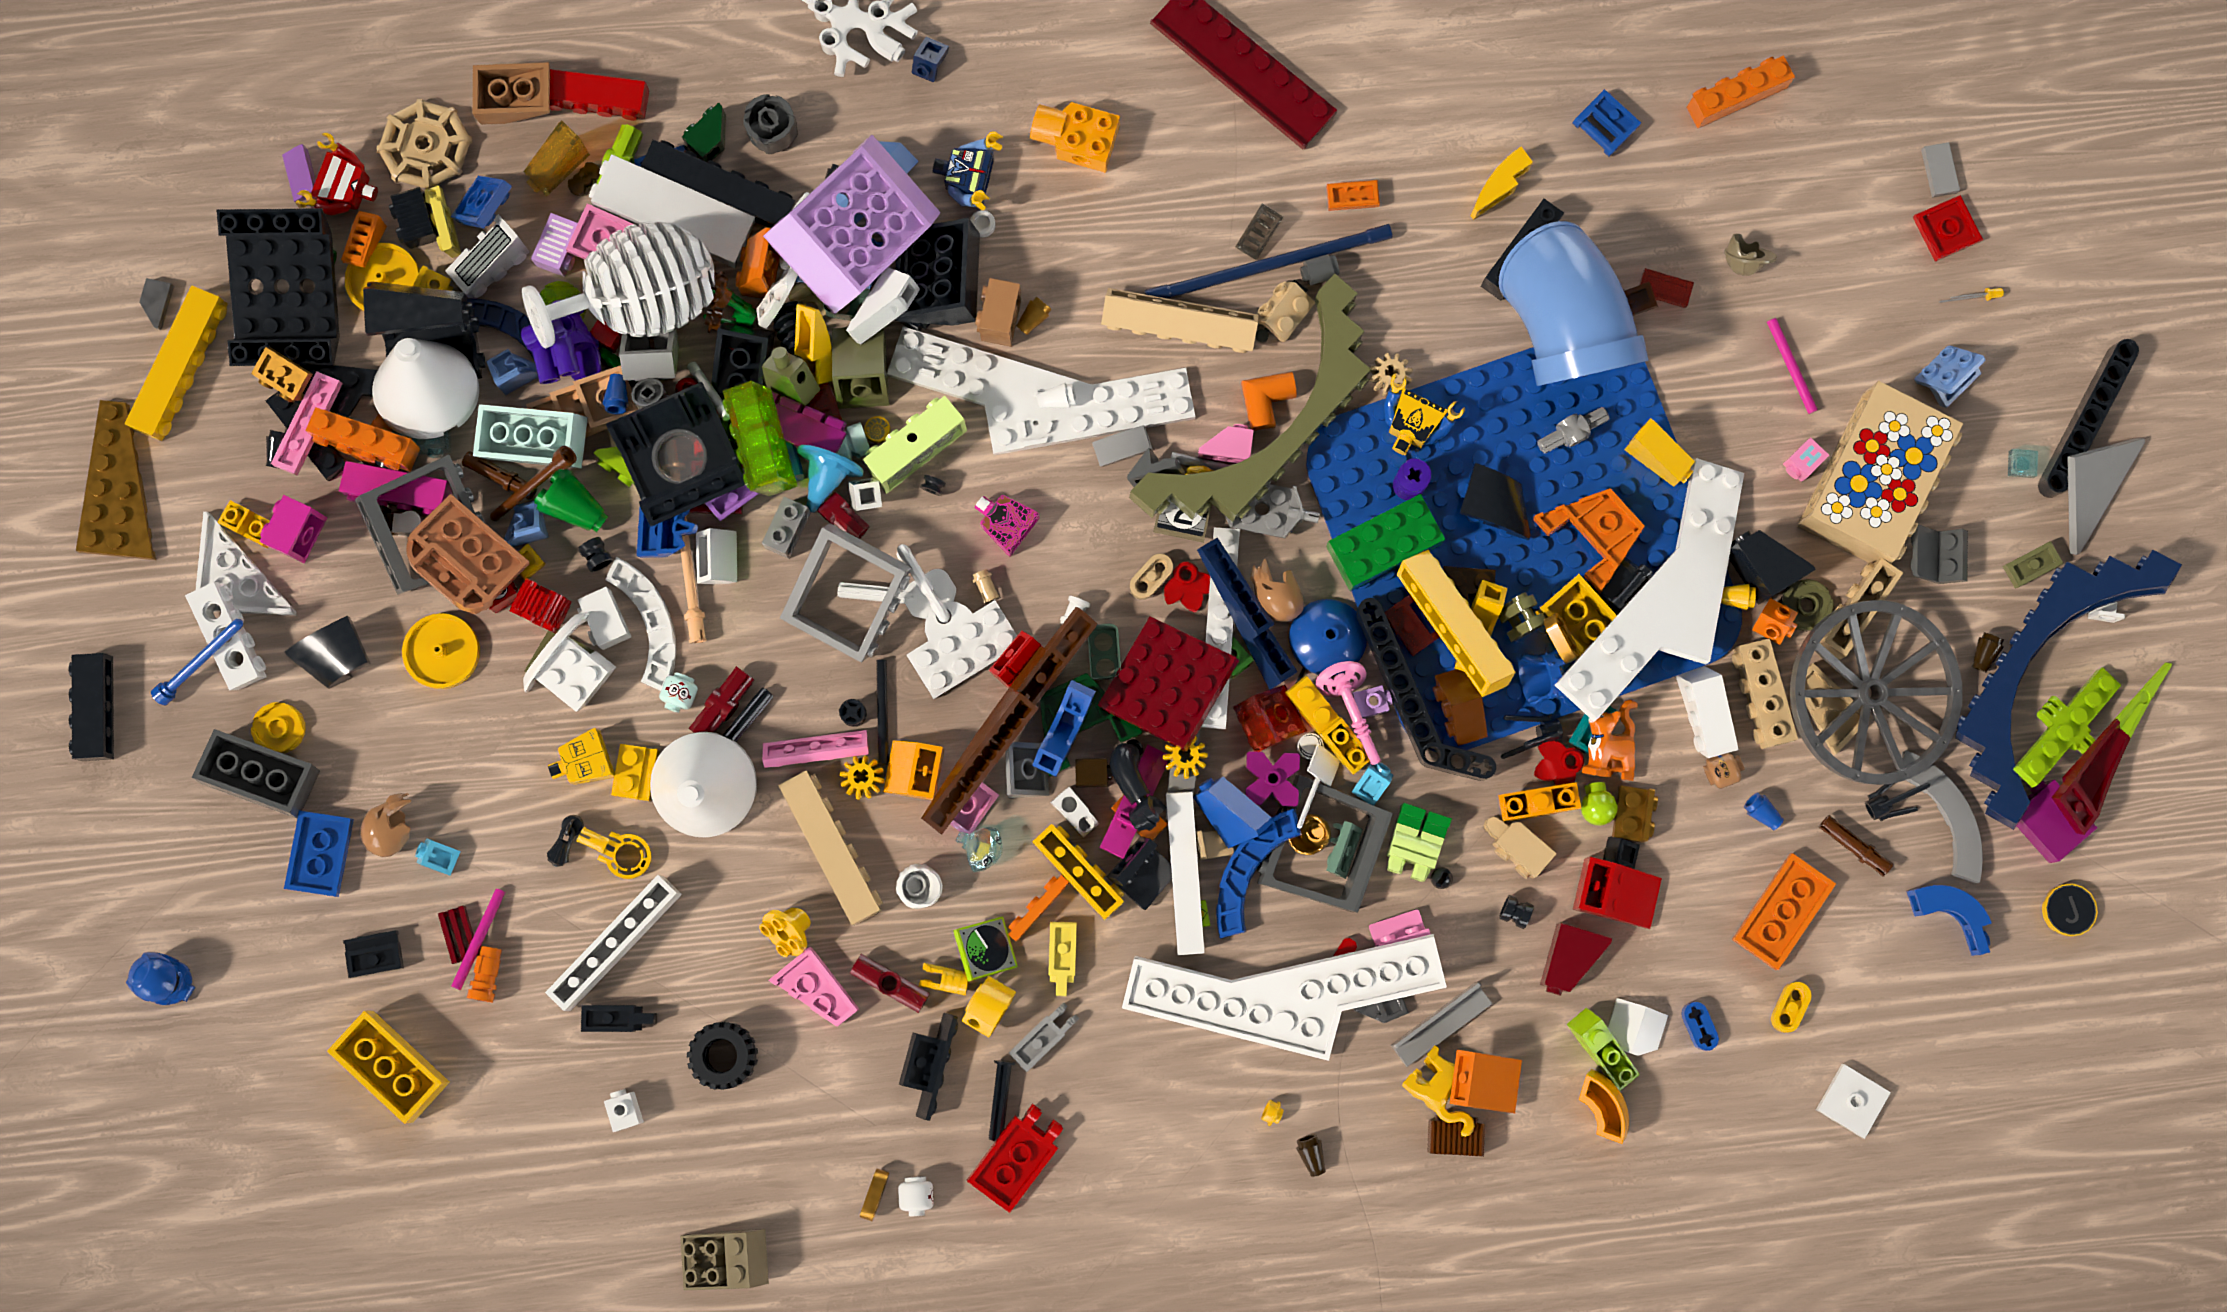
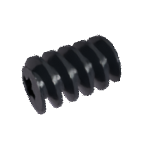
M798 301L784 303L772 321L774 322V330L778 332V340L782 341L781 347H784L787 353L792 355L795 353L796 311H793V309L797 307Z

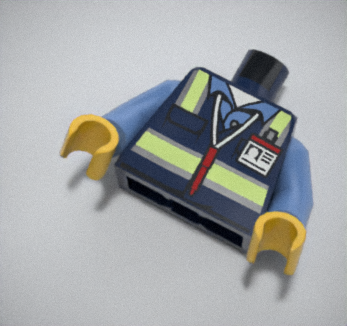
M992 131L986 138L952 149L949 161L935 158L932 173L945 176V189L948 190V194L960 206H977L980 210H985L986 206L983 204L985 199H990L986 192L995 160L994 151L991 149L994 148L998 151L1002 149V145L996 141L1003 138V136L997 132Z

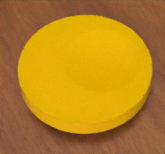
M378 243L365 268L348 264L345 272L346 291L352 302L364 311L363 288L367 287L368 282L374 281L413 286L420 269L414 258L403 248L391 243Z
M432 614L420 619L410 628L403 642L402 658L406 670L417 682L433 689H449L465 682L475 671L480 658V644L474 630L462 619L450 614Z

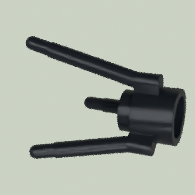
M1504 715V720L1540 722V725L1536 726V738L1524 742V745L1502 754L1501 759L1514 756L1539 746L1544 742L1562 739L1563 729L1558 719L1550 720L1549 715Z
M1895 783L1884 784L1876 792L1867 795L1869 800L1865 801V807L1873 820L1879 819L1880 821L1916 812L1918 807L1904 808L1891 812L1890 810L1893 809V804L1929 788L1930 783H1925L1892 799H1889L1887 795L1881 796V794Z

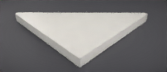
M203 512L196 590L212 582L223 583L230 589L233 599H231L233 606L240 613L296 616L297 612L225 529L217 523L218 521L211 513ZM217 605L213 612H221L220 606Z

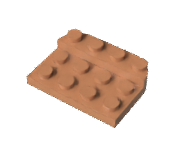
M451 494L408 537L406 551L412 568L456 607L472 614H478L493 605V601L529 565V561Z

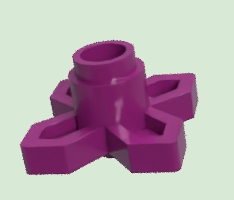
M1249 751L1246 756V768L1258 780L1245 789V795L1256 805H1261L1270 794H1273L1281 806L1296 807L1299 800V790L1286 779L1299 770L1300 755L1298 753H1284L1272 765L1263 752ZM1270 774H1274L1278 778L1276 783L1268 781Z

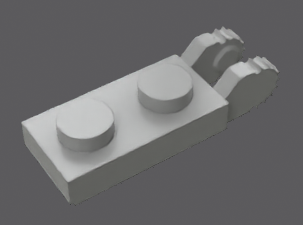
M1062 1003L1049 1017L1046 1016L1009 1052L1026 1072L1065 1036L1064 1033L1079 1019L1076 1014L1071 1016L1061 1029L1053 1022L1066 1011L1068 1006L1065 1003Z

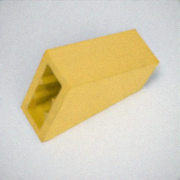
M1651 418L1642 426L1624 449L1673 487L1680 481L1684 484L1693 473L1690 467L1695 461Z

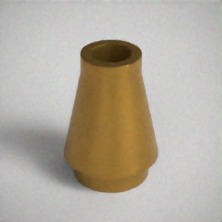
M1035 297L1033 301H1029L1016 327L1028 335L1049 317L1048 314L1052 309L1038 297Z

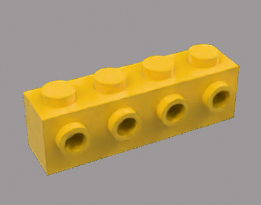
M1051 824L1032 841L1033 844L1105 921L1124 903L1121 899L1124 895L1123 892L1114 883L1111 886L1108 885L1103 879L1106 874L1096 864L1091 866L1085 860L1088 855L1078 844L1073 847L1067 839L1070 835L1060 825L1056 828Z

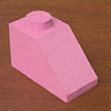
M1234 424L1233 427L1228 426L1199 448L1198 458L1234 464L1242 462L1250 457L1254 430L1248 429V426L1243 424Z

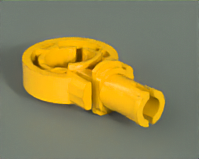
M584 826L581 833L589 836L590 839L581 835L577 839L578 843L580 842L613 858V860L599 855L597 860L606 863L609 870L617 877L634 879L644 874L650 866L652 858L650 847L639 836L633 834L619 835L611 831L609 836L621 841L619 844ZM631 838V841L624 842V839ZM636 839L645 847L647 858H644L643 850H640L641 860L636 867L631 868V871H635L640 868V871L633 875L621 874L619 869L628 872V869H624L618 864L617 852L622 846L632 844L639 848L640 846L633 842ZM608 845L615 847L614 852L607 850ZM646 860L644 867H641L643 861ZM612 863H615V865L617 866L616 870L612 866Z

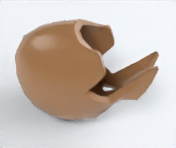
M1263 559L1262 566H1258V568L1253 565L1250 580L1254 584L1256 597L1270 618L1275 622H1288L1298 617L1302 613L1305 603L1292 571H1285L1283 573L1284 582L1280 583L1273 581L1266 559Z
M408 793L390 795L385 803L370 809L365 815L361 825V839L366 849L372 854L380 857H390L399 852L410 838L409 832L411 829L405 825V814L400 810L411 802L410 799H403V797L409 795Z

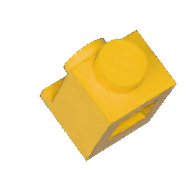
M424 265L421 267L413 284L415 287L430 288L429 283L436 281L439 284V290H453V287L449 285L451 279L428 269Z

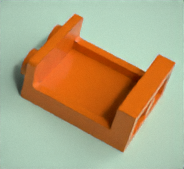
M1457 1050L1450 1104L1515 1114L1522 1060Z

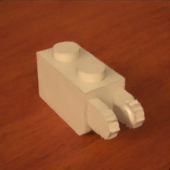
M1494 816L1484 822V829L1495 839L1492 844L1497 848L1495 853L1505 861L1510 859L1516 865L1515 870L1526 879L1528 877L1531 879L1536 878L1557 854L1521 822L1507 825Z

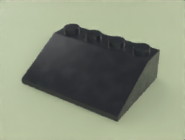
M969 218L932 224L896 259V270L911 276L920 290L907 311L894 319V321L950 326L976 322L980 233Z

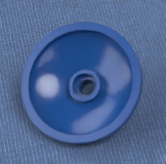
M1321 599L1307 604L1303 608L1302 613L1292 621L1289 631V644L1293 656L1303 668L1316 675H1319L1326 668L1336 663L1345 661L1359 662L1364 654L1367 643L1357 619L1356 611L1346 603L1333 599ZM1326 631H1333L1335 637L1329 639L1326 636ZM1342 671V672L1336 673V674H1334L1333 676H1336V675H1338V674H1340V673H1345L1346 671Z

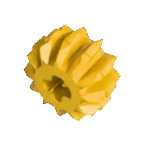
M1196 736L1187 750L1190 752L1189 757L1192 758L1190 762L1188 760L1186 763L1180 761L1181 756L1179 752L1182 751L1184 753V750L1166 744L1165 749L1173 754L1163 755V760H1172V762L1166 765V769L1170 770L1176 767L1173 776L1178 777L1180 770L1184 771V779H1188V770H1191L1194 776H1198L1199 772L1195 766L1202 769L1206 767V764L1198 759L1208 758V753H1199L1205 747V744L1200 743L1198 746H1195Z
M867 755L863 756L862 763L859 762L857 756H854V766H851L848 762L844 763L849 772H840L841 777L848 778L840 783L841 786H850L846 792L849 796L856 791L857 800H861L863 792H865V796L868 799H871L870 790L873 789L876 793H879L880 789L875 784H883L885 782L883 778L876 777L884 772L883 768L874 769L878 764L876 759L872 760L868 765L869 757ZM859 772L861 774L868 772L866 783L863 781L856 782V780H859L856 777Z

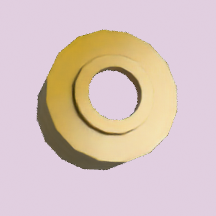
M988 976L984 983L979 985L967 1005L962 1022L990 1038L1012 1002L1016 991Z

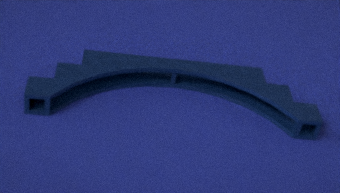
M2152 550L2148 557L2144 555L2141 557L2135 568L2109 556L2105 563L2099 562L2093 574L2069 562H2066L2063 569L2058 567L2050 579L2054 583L2049 590L2046 588L2042 590L2036 601L2040 603L2035 611L2030 609L2023 620L2026 626L2022 632L2018 630L2015 632L2009 644L2013 645L2008 653L2002 652L1995 664L1999 668L1995 674L1989 673L1982 684L1985 687L1981 695L1975 694L1968 706L1971 711L1967 717L1963 715L1960 717L1956 728L1958 731L1955 739L1978 751L1969 764L1973 768L1970 776L1997 791L1996 793L1992 790L1984 802L1988 806L1985 812L1986 815L2014 830L2030 804L2021 779L2013 770L2015 761L2011 744L2012 706L2017 687L2030 662L2046 642L2070 622L2096 608L2124 599L2165 594L2179 573L2182 564Z

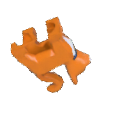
M1629 699L1623 702L1619 712H1603L1596 721H1593L1591 718L1588 719L1592 735L1588 744L1589 762L1588 765L1583 767L1582 773L1611 777L1615 771L1622 773L1621 779L1634 780L1635 724L1629 717L1630 709L1638 708V703L1635 700ZM1620 719L1625 726L1622 734H1612Z

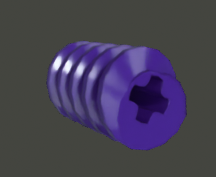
M1412 458L1406 460L1393 480L1395 494L1403 500H1409L1419 494L1422 495L1431 480L1430 467L1420 459Z

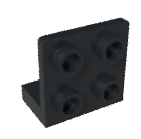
M1140 836L1126 852L1124 859L1121 858L1106 877L1141 909L1147 910L1172 880L1171 863L1155 849L1158 845L1150 838Z

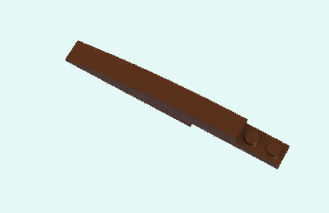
M1075 607L1044 648L1039 647L974 736L921 817L923 821L941 835L1039 709L1036 704L1098 625L1081 608Z

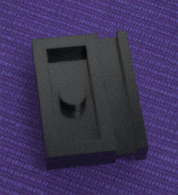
M398 930L343 940L346 950L345 958L348 978L404 969Z

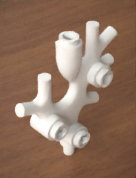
M802 0L808 4L810 10L814 11L817 20L831 22L832 27L823 30L820 33L819 40L822 50L826 54L836 55L834 75L844 77L848 61H854L864 68L870 62L869 58L848 45L846 36L851 29H863L874 50L891 62L894 60L899 62L905 53V49L901 43L886 35L883 29L886 26H891L912 40L918 32L905 23L908 17L917 12L913 3L897 12H891L889 7L894 0L874 1L869 5L868 12H863L859 8V0H849L848 4L844 7L832 4L831 0Z

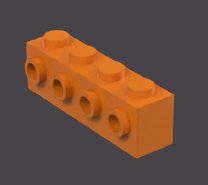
M1784 55L1777 59L1774 57L1767 58L1757 68H1745L1737 74V77L1732 79L1725 77L1708 90L1706 87H1703L1694 92L1692 99L1687 105V109L1697 129L1787 89L1795 76Z
M315 407L305 430L313 437L312 441L319 445L327 447L329 444L345 454L351 455L353 452L359 454L364 460L373 463L377 460L384 463V466L397 471L400 468L411 472L420 451V447L410 438Z

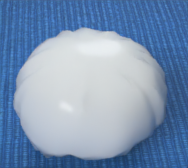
M920 863L905 868L899 874L896 885V892L900 900L912 909L926 908L933 905L941 896L943 889L941 878L937 872L926 864Z

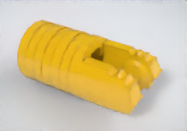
M928 963L923 964V969L926 972L941 973L942 978L941 983L928 979L920 980V987L966 996L969 982L965 971Z

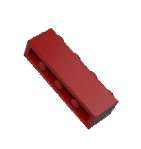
M550 69V110L562 111V109H570L578 114L594 112L602 117L617 115L631 121H635L637 118L645 119L650 92L645 81Z

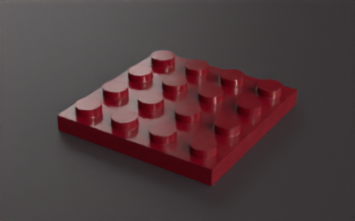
M1149 616L1121 664V669H1118L1115 675L1117 677H1114L1098 706L1187 752L1239 660L1229 653Z

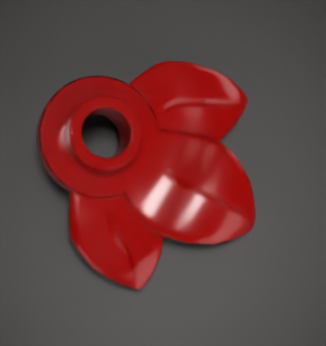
M1191 562L1178 564L1174 569L1173 578L1166 583L1164 588V598L1167 605L1174 604L1180 600L1186 609L1196 613L1202 605L1203 594H1209L1210 576L1199 572L1197 566ZM1183 571H1189L1191 577L1183 579L1181 574Z
M1558 741L1540 744L1538 750L1544 759L1536 766L1534 776L1544 781L1554 780L1555 786L1575 783L1576 773L1584 765V756L1581 751L1576 748H1566ZM1568 756L1574 757L1575 762L1573 765L1566 763Z

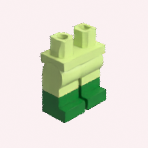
M1403 803L1400 805L1386 854L1389 857L1387 870L1396 874H1402L1406 862L1414 865L1410 878L1425 882L1430 871L1436 866L1452 818L1431 811L1425 815V809ZM1422 821H1423V825H1422L1420 834H1419V836H1418L1419 829H1420L1421 823H1422Z

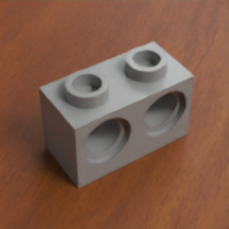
M783 497L762 541L763 546L767 550L789 559L811 514L808 507Z

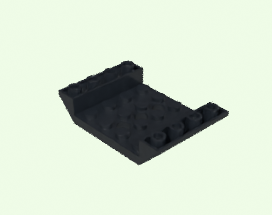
M216 209L218 235L226 236L234 339L227 340L229 366H255L265 347H271L298 365H334L340 333L333 239L323 209ZM307 278L311 279L315 284V289L312 293H308L303 289V282ZM255 279L260 280L263 284V291L260 294L252 290L251 285ZM280 279L286 280L289 284V290L285 294L277 288V283Z

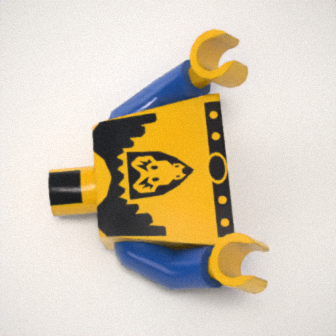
M1395 373L1391 377L1392 388L1389 389L1384 403L1385 422L1390 426L1389 433L1398 437L1392 449L1399 454L1406 455L1411 444L1422 448L1424 444L1431 445L1445 437L1455 424L1456 419L1464 414L1465 407L1460 413H1455L1453 411V406L1457 402L1455 401L1447 410L1405 389L1406 376L1402 384H1396L1394 382Z

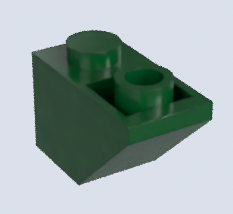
M717 103L714 107H709L696 124L693 123L685 129L682 136L685 145L700 160L708 162V160L713 161L725 149L726 114L722 105Z

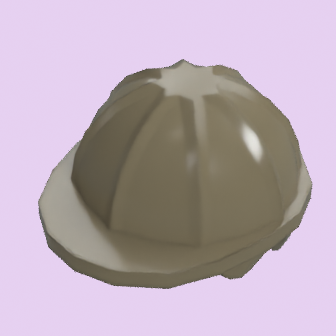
M1733 234L1728 247L1724 250L1729 267L1736 274L1742 276H1750L1758 272L1765 264L1775 262L1777 256L1772 251L1759 248V242L1746 243L1741 234Z

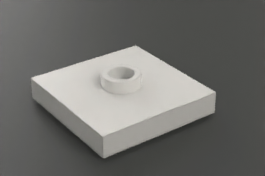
M1841 1064L1816 1110L1865 1139L1891 1092L1845 1064Z

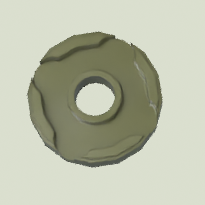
M1805 579L1797 581L1787 587L1781 596V604L1798 612L1793 621L1798 624L1797 630L1811 631L1824 617L1833 612L1834 603L1826 586L1815 580ZM1806 598L1812 601L1813 610L1811 612H1806L1802 609V599Z

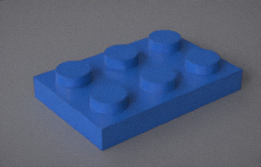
M478 175L451 215V218L458 223L484 229L485 226H489L496 217L495 211L499 205H503L510 196L509 190L512 185L502 179Z
M299 811L284 889L339 897L354 819Z

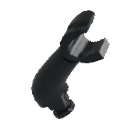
M1130 739L1126 743L1117 745L1113 750L1110 759V769L1116 783L1130 804H1137L1129 813L1132 825L1138 831L1145 829L1150 831L1156 827V823L1160 820L1159 814L1165 811L1167 807L1158 798L1152 795L1147 797L1150 791L1138 770L1143 746L1138 740Z

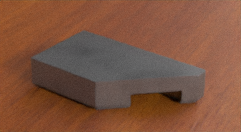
M146 278L139 303L154 328L161 331L174 286L171 283Z
M1403 997L1353 1008L1354 1011L1382 1023H1387L1409 1014Z

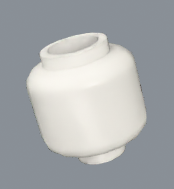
M926 1177L905 1178V1182L899 1185V1207L903 1211H909V1216H924L925 1210L933 1207V1184L930 1181H926Z

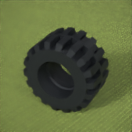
M716 1022L704 1026L701 1031H697L694 1035V1040H691L688 1045L690 1046V1051L687 1052V1058H689L690 1062L687 1065L689 1069H692L694 1079H698L701 1085L708 1086L714 1090L734 1088L747 1081V1078L754 1072L753 1068L757 1065L758 1061L756 1059L758 1048H755L754 1043L756 1042L749 1035L750 1032L743 1029L740 1027L741 1025L736 1023ZM718 1040L730 1041L737 1051V1061L734 1067L726 1072L715 1070L708 1059L711 1045Z

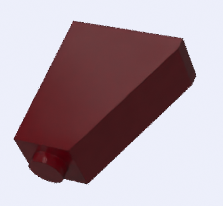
M1563 923L1556 924L1540 985L1547 987L1546 992L1561 996L1562 992H1571L1610 946L1613 938Z

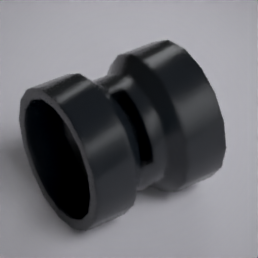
M601 537L592 538L578 547L581 556L587 560L586 565L590 572L599 571L613 562L610 553L604 549L605 544Z
M1508 895L1501 909L1499 919L1505 922L1512 919V922L1517 927L1525 929L1532 916L1534 905L1528 902L1518 904L1516 897Z

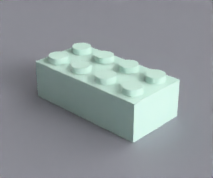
M479 404L473 456L487 460L548 465L552 462L553 453L561 446H568L577 457V461L570 468L582 469L588 417L568 412Z

